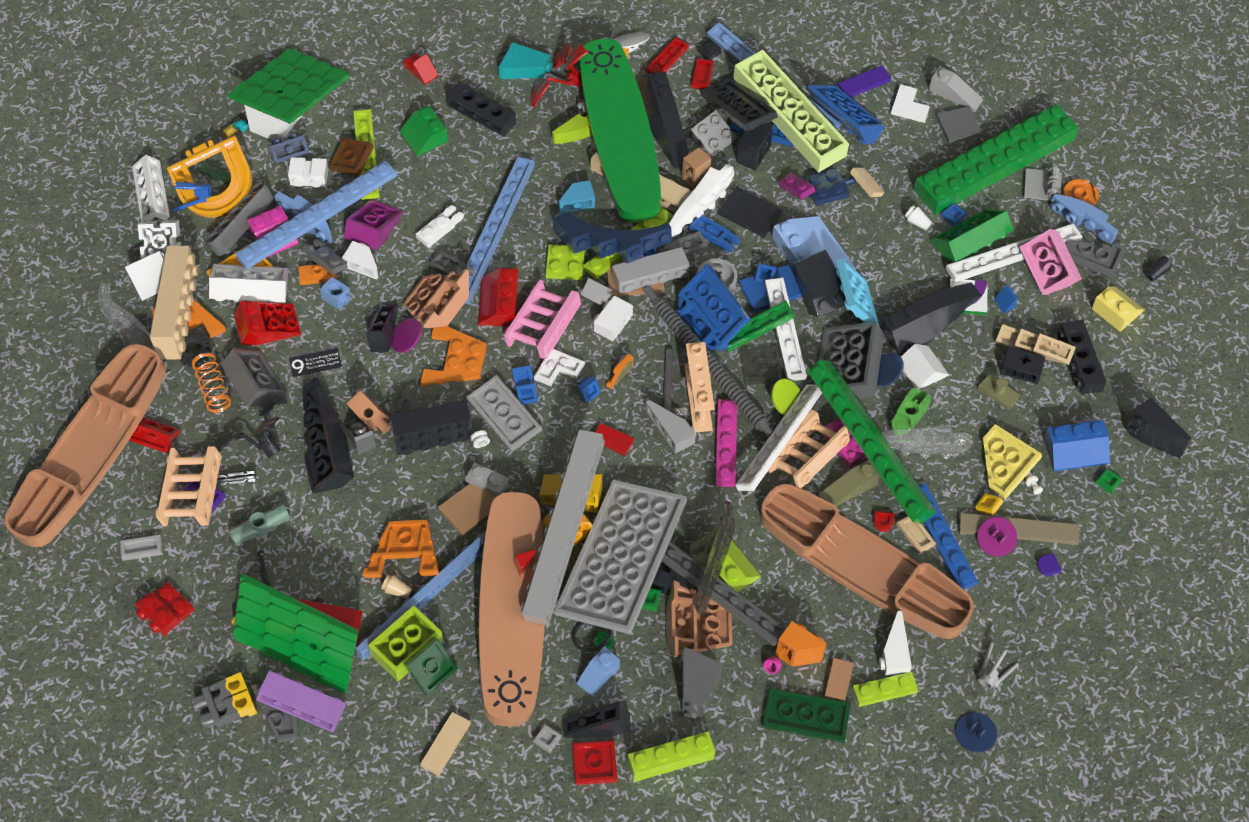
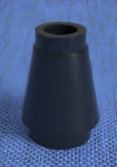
M1166 256L1157 257L1145 274L1146 278L1154 282L1169 272L1172 267L1171 260Z

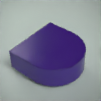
M1054 553L1042 556L1037 564L1038 571L1044 576L1056 575L1062 571Z

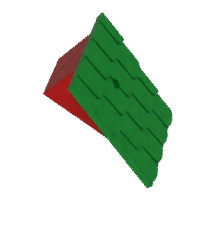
M242 573L233 637L236 641L261 651V654L290 665L292 669L317 679V682L347 694L363 611L292 598Z

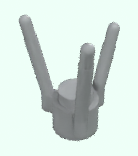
M993 642L989 644L981 670L977 675L979 677L978 682L988 689L997 688L1000 682L1019 666V663L1016 662L998 678L999 673L996 670L1007 653V650L1004 649L993 667L986 669L994 645Z

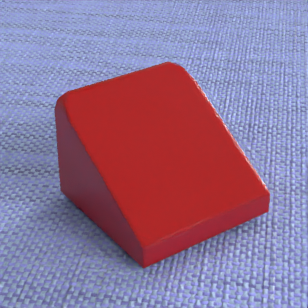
M535 549L516 555L514 564L519 576L534 560Z

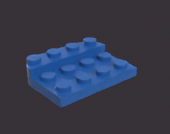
M706 264L678 295L680 297L679 310H677L678 315L684 317L699 339L705 342L707 349L716 351L727 349L730 346L728 344L730 340L751 320L710 265Z

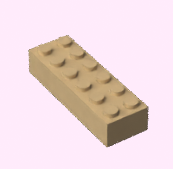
M167 246L150 334L155 352L158 353L161 359H181L182 352H185L186 349L184 340L185 336H188L187 323L191 320L190 306H193L194 303L192 294L196 290L195 277L199 274L198 265H195V255L191 253L189 246Z

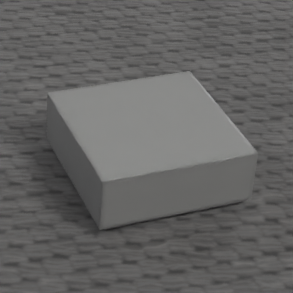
M544 724L533 739V743L551 753L562 738V735Z

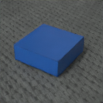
M953 203L941 213V216L955 226L967 216V213Z

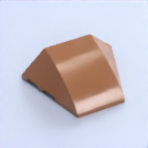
M463 269L462 273L457 274L452 271L445 276L441 274L424 276L402 305L425 328L448 326L469 298L468 269Z
M674 580L666 607V641L673 657L682 656L685 647L695 652H702L731 646L733 644L732 614L710 597L706 598L696 593V590L692 588L689 590L680 586V583Z

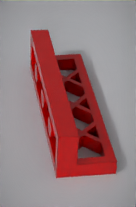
M143 417L129 441L169 453L172 441L175 437L179 436L181 429Z

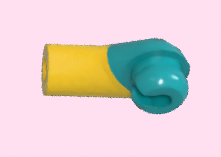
M240 119L225 128L222 134L229 138L239 129L241 132H245L249 125L245 120Z

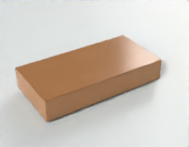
M836 658L833 659L824 698L845 701L854 663Z

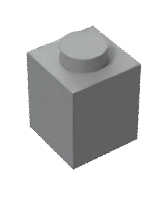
M588 278L580 295L604 306L608 300H611L613 289Z

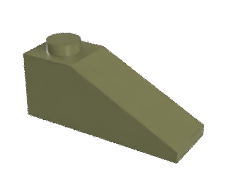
M868 460L851 469L819 493L818 496L837 507L877 486L880 475Z

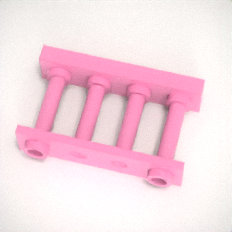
M539 280L536 286H533L531 294L511 325L504 332L507 346L511 347L516 339L536 346L540 358L547 359L581 305L579 292L572 290L569 296L565 298L545 291L543 280ZM541 298L562 304L560 310L554 311L539 306L538 303ZM532 312L554 318L551 324L545 325L530 320L529 317ZM525 325L545 332L542 338L536 339L521 334L520 331Z

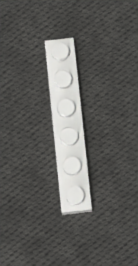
M784 279L765 280L764 284L770 308L784 301H787L789 304ZM792 319L776 327L775 331L786 378L791 381L806 379L807 375Z

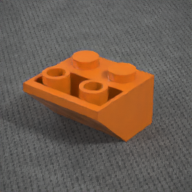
M792 621L778 639L775 656L792 667L819 663L823 660L827 643L819 635H813L803 625Z

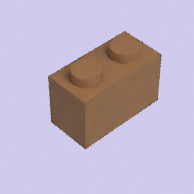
M700 147L683 158L682 180L693 190L711 168L710 155Z

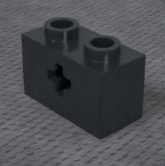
M1008 347L1001 375L1038 385L1046 357L1037 353L1022 351L1019 348Z

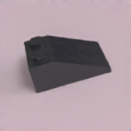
M825 249L792 263L809 315L821 317L845 306L844 300H846V297L840 288L842 284L841 279L838 277L836 268Z
M1149 398L1133 410L1126 426L1129 435L1135 437L1139 442L1179 459L1183 456L1192 439L1152 398Z

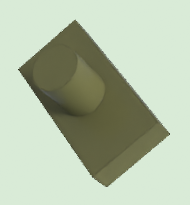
M991 374L978 386L981 392L1007 410L1020 398V394L1007 386L1008 382L1006 379H997Z

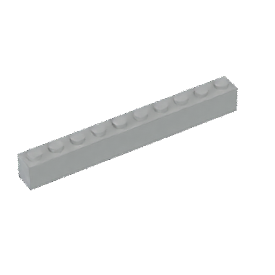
M579 429L578 435L573 438L572 454L568 455V467L561 477V489L556 493V506L551 509V522L545 528V541L539 547L538 563L534 564L532 571L534 576L532 582H529L526 592L528 596L521 605V613L525 621L549 626L605 443L602 434Z

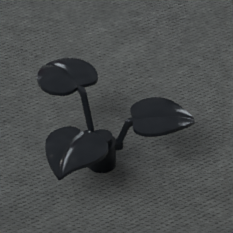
M283 397L275 401L259 414V417L263 415L265 423L263 426L255 429L250 436L262 432L264 437L259 440L260 445L245 433L240 432L226 439L217 450L220 452L222 448L234 441L245 438L256 446L259 451L263 450L268 458L278 453L281 448L275 441L276 438L272 430H274L279 417L268 421L267 416L279 404H287V398Z

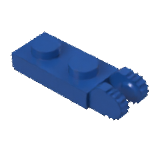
M702 214L699 218L696 217L689 225L691 231L695 233L700 231L705 239L720 246L729 253L734 250L732 244L737 246L740 243L739 238L729 232L728 229Z

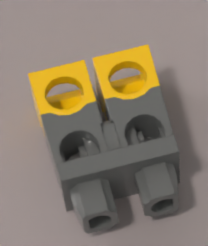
M241 672L209 687L202 688L203 693L193 698L198 711L206 707L209 708V712L199 715L204 728L213 725L219 728L246 715L252 716L257 714Z

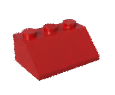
M499 268L482 278L478 325L505 327L511 325L517 311L518 269Z

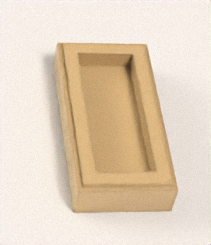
M853 168L850 171L851 175L870 197H881L885 193L865 168Z
M909 516L897 522L896 525L919 555L936 545V542L923 525L913 523Z

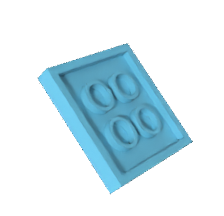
M843 258L836 261L838 267L836 272L842 282L840 288L846 297V300H844L846 308L853 311L857 318L862 319L863 323L877 322L879 326L867 280Z

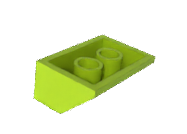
M726 532L710 533L694 543L693 554L700 563L735 591L739 592L761 578L758 571Z

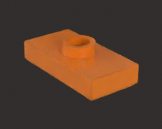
M318 264L298 266L300 285L326 283L331 277L337 280V273L332 275Z

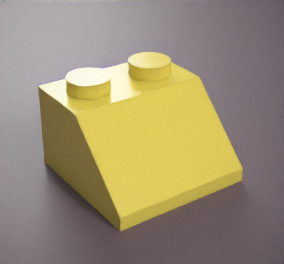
M1107 287L1096 297L1092 310L1121 332L1144 311V308L1117 287Z

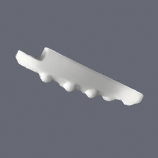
M726 164L720 171L712 167L708 170L670 221L672 237L680 234L682 227L691 223L694 217L699 218L701 214L703 215V211L707 208L714 209L715 201L719 197L725 198V189L730 185L734 177V168L731 165Z

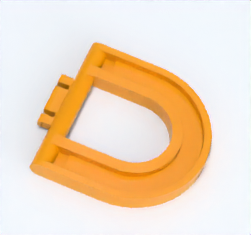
M235 135L215 145L212 140L207 141L209 147H207L206 143H203L192 149L194 154L188 150L186 151L187 158L166 167L174 186H176V182L195 183L188 167L222 152L231 173V182L223 193L207 198V202L187 207L193 213L210 218L227 215L251 190V169ZM176 189L183 204L199 199V197H195L194 190Z

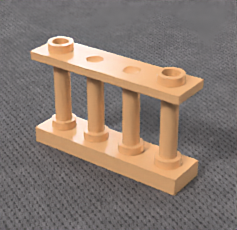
M705 342L686 344L688 364H684L692 426L696 432L712 431L710 410H714V401Z
M811 410L767 472L771 474L777 468H780L793 475L796 487L801 489L848 444L850 438L847 427L843 426L836 433L822 426L818 412ZM817 431L831 439L823 445L810 438V436ZM804 443L818 450V452L813 457H810L798 451L797 448ZM789 456H793L805 464L798 470L784 461Z
M208 447L207 453L200 457H181L175 448L170 449V454L166 460L167 468L159 507L156 509V517L163 526L168 525L169 517L194 516L201 526L209 525L222 458L216 447ZM204 464L201 474H178L180 465ZM201 481L200 489L197 491H175L176 482ZM173 499H197V504L194 508L171 509Z

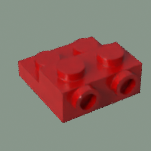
M168 582L155 593L150 591L135 604L137 609L135 611L136 615L142 621L146 619L150 623L148 624L150 629L155 634L159 632L163 637L195 611L194 607Z

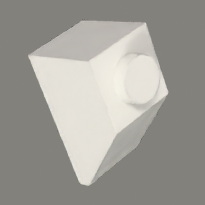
M352 241L342 257L348 263L347 269L377 280V266L370 248L364 243Z

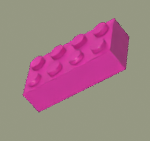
M838 418L824 427L837 433L845 425ZM848 431L850 441L837 454L850 469L865 460L867 456ZM821 434L827 442L831 439Z

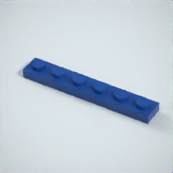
M927 484L919 485L937 511L924 522V525L936 542L935 546L953 581L963 590L977 585L978 580Z

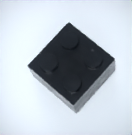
M773 124L759 125L754 130L745 131L743 135L739 136L736 151L738 164L754 171L757 170L771 148Z

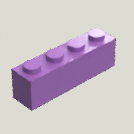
M271 671L268 672L256 699L259 702L333 733L346 706V703L342 702L338 697H330L323 694L319 689H311L304 686L300 681L290 680L279 672Z

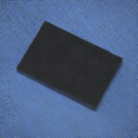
M737 186L720 207L718 214L765 238L783 214V210Z

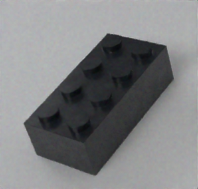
M466 399L390 416L398 455H408L417 450L426 451L435 446H447L457 441L465 442L473 434L472 419Z

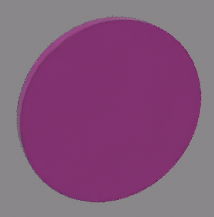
M413 318L403 321L395 329L392 348L398 353H405L411 350L421 336V323Z
M990 518L983 522L978 530V544L988 555L994 557L1005 556L1016 546V529L1011 522L1004 518Z

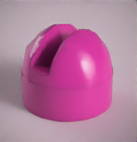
M772 656L764 662L763 666L767 673L776 674L782 664L779 658Z

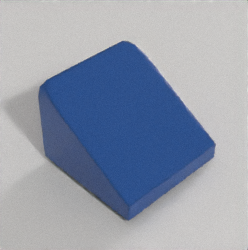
M758 263L754 281L765 283V280L774 279L777 267Z
M1006 285L994 301L1002 312L1005 313L1015 308L1018 297L1010 286Z

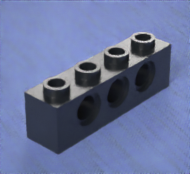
M458 82L446 95L448 107L503 137L516 124V113L512 109L500 105L497 101L489 99L482 93H478L468 85Z
M1084 320L1061 323L1060 329L1057 331L1058 340L1076 347L1068 365L1069 371L1074 374L1076 389H1079L1081 395L1102 392L1106 385V379Z

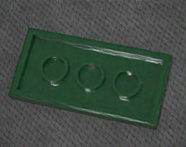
M769 688L762 728L845 743L851 702Z

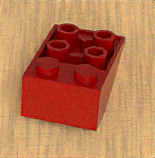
M241 301L234 313L241 345H261L301 335L294 304Z

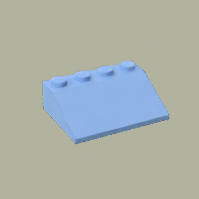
M819 216L789 219L773 227L772 239L793 269L792 263L825 249L836 269H838L836 261L843 258L856 270Z

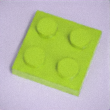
M549 245L546 278L583 280L585 250L574 254L567 245Z

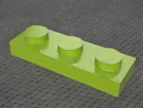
M912 672L853 685L852 688L858 707L918 693V687Z

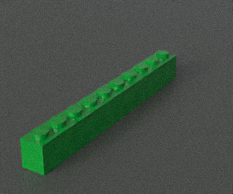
M820 359L807 372L911 521L923 524L937 511L832 362Z

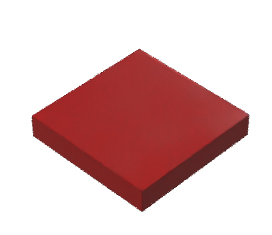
M614 740L573 743L575 785L618 782Z

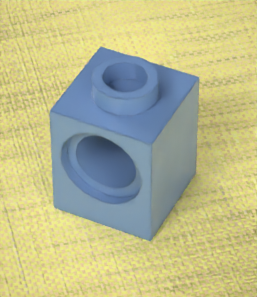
M333 277L320 289L322 300L338 310L350 301L349 287Z

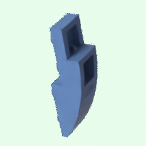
M281 192L275 195L276 206H281L283 211L288 212L292 217L313 206L299 195L294 199ZM326 221L306 232L314 234L322 242L326 241L329 244L332 242L331 231Z
M1053 195L1050 207L1054 212L1065 217L1069 223H1074L1077 227L1080 224H1084L1088 230H1092L1101 240L1109 244L1115 240L1118 230L1107 222L1109 215L1082 200L1065 195Z

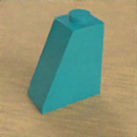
M512 43L499 66V78H544L547 72H551L553 66L551 55Z

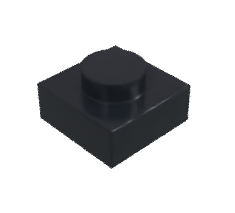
M711 39L697 47V52L706 60H712L721 54L722 50Z

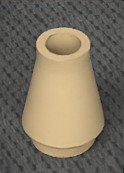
M389 574L381 587L385 593L405 599L409 598L413 588L406 585L395 575L391 576Z

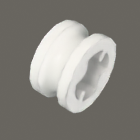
M480 430L471 435V441L475 448L484 447L489 444L490 439L487 437L486 431Z

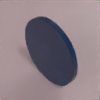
M896 353L881 355L877 386L890 385L900 377L904 369V361L900 355Z
M968 713L957 722L955 728L956 738L965 749L979 753L989 750L995 744L997 729L993 721L986 715Z

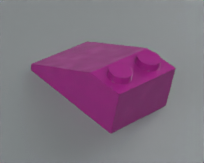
M371 199L346 219L344 238L351 242L364 243L371 250H377L386 242L401 218L403 211Z

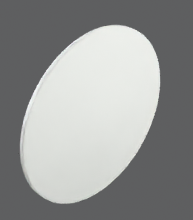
M634 32L618 36L613 40L620 43L622 48H629L630 53L637 49L639 44L646 42L650 35L645 32Z

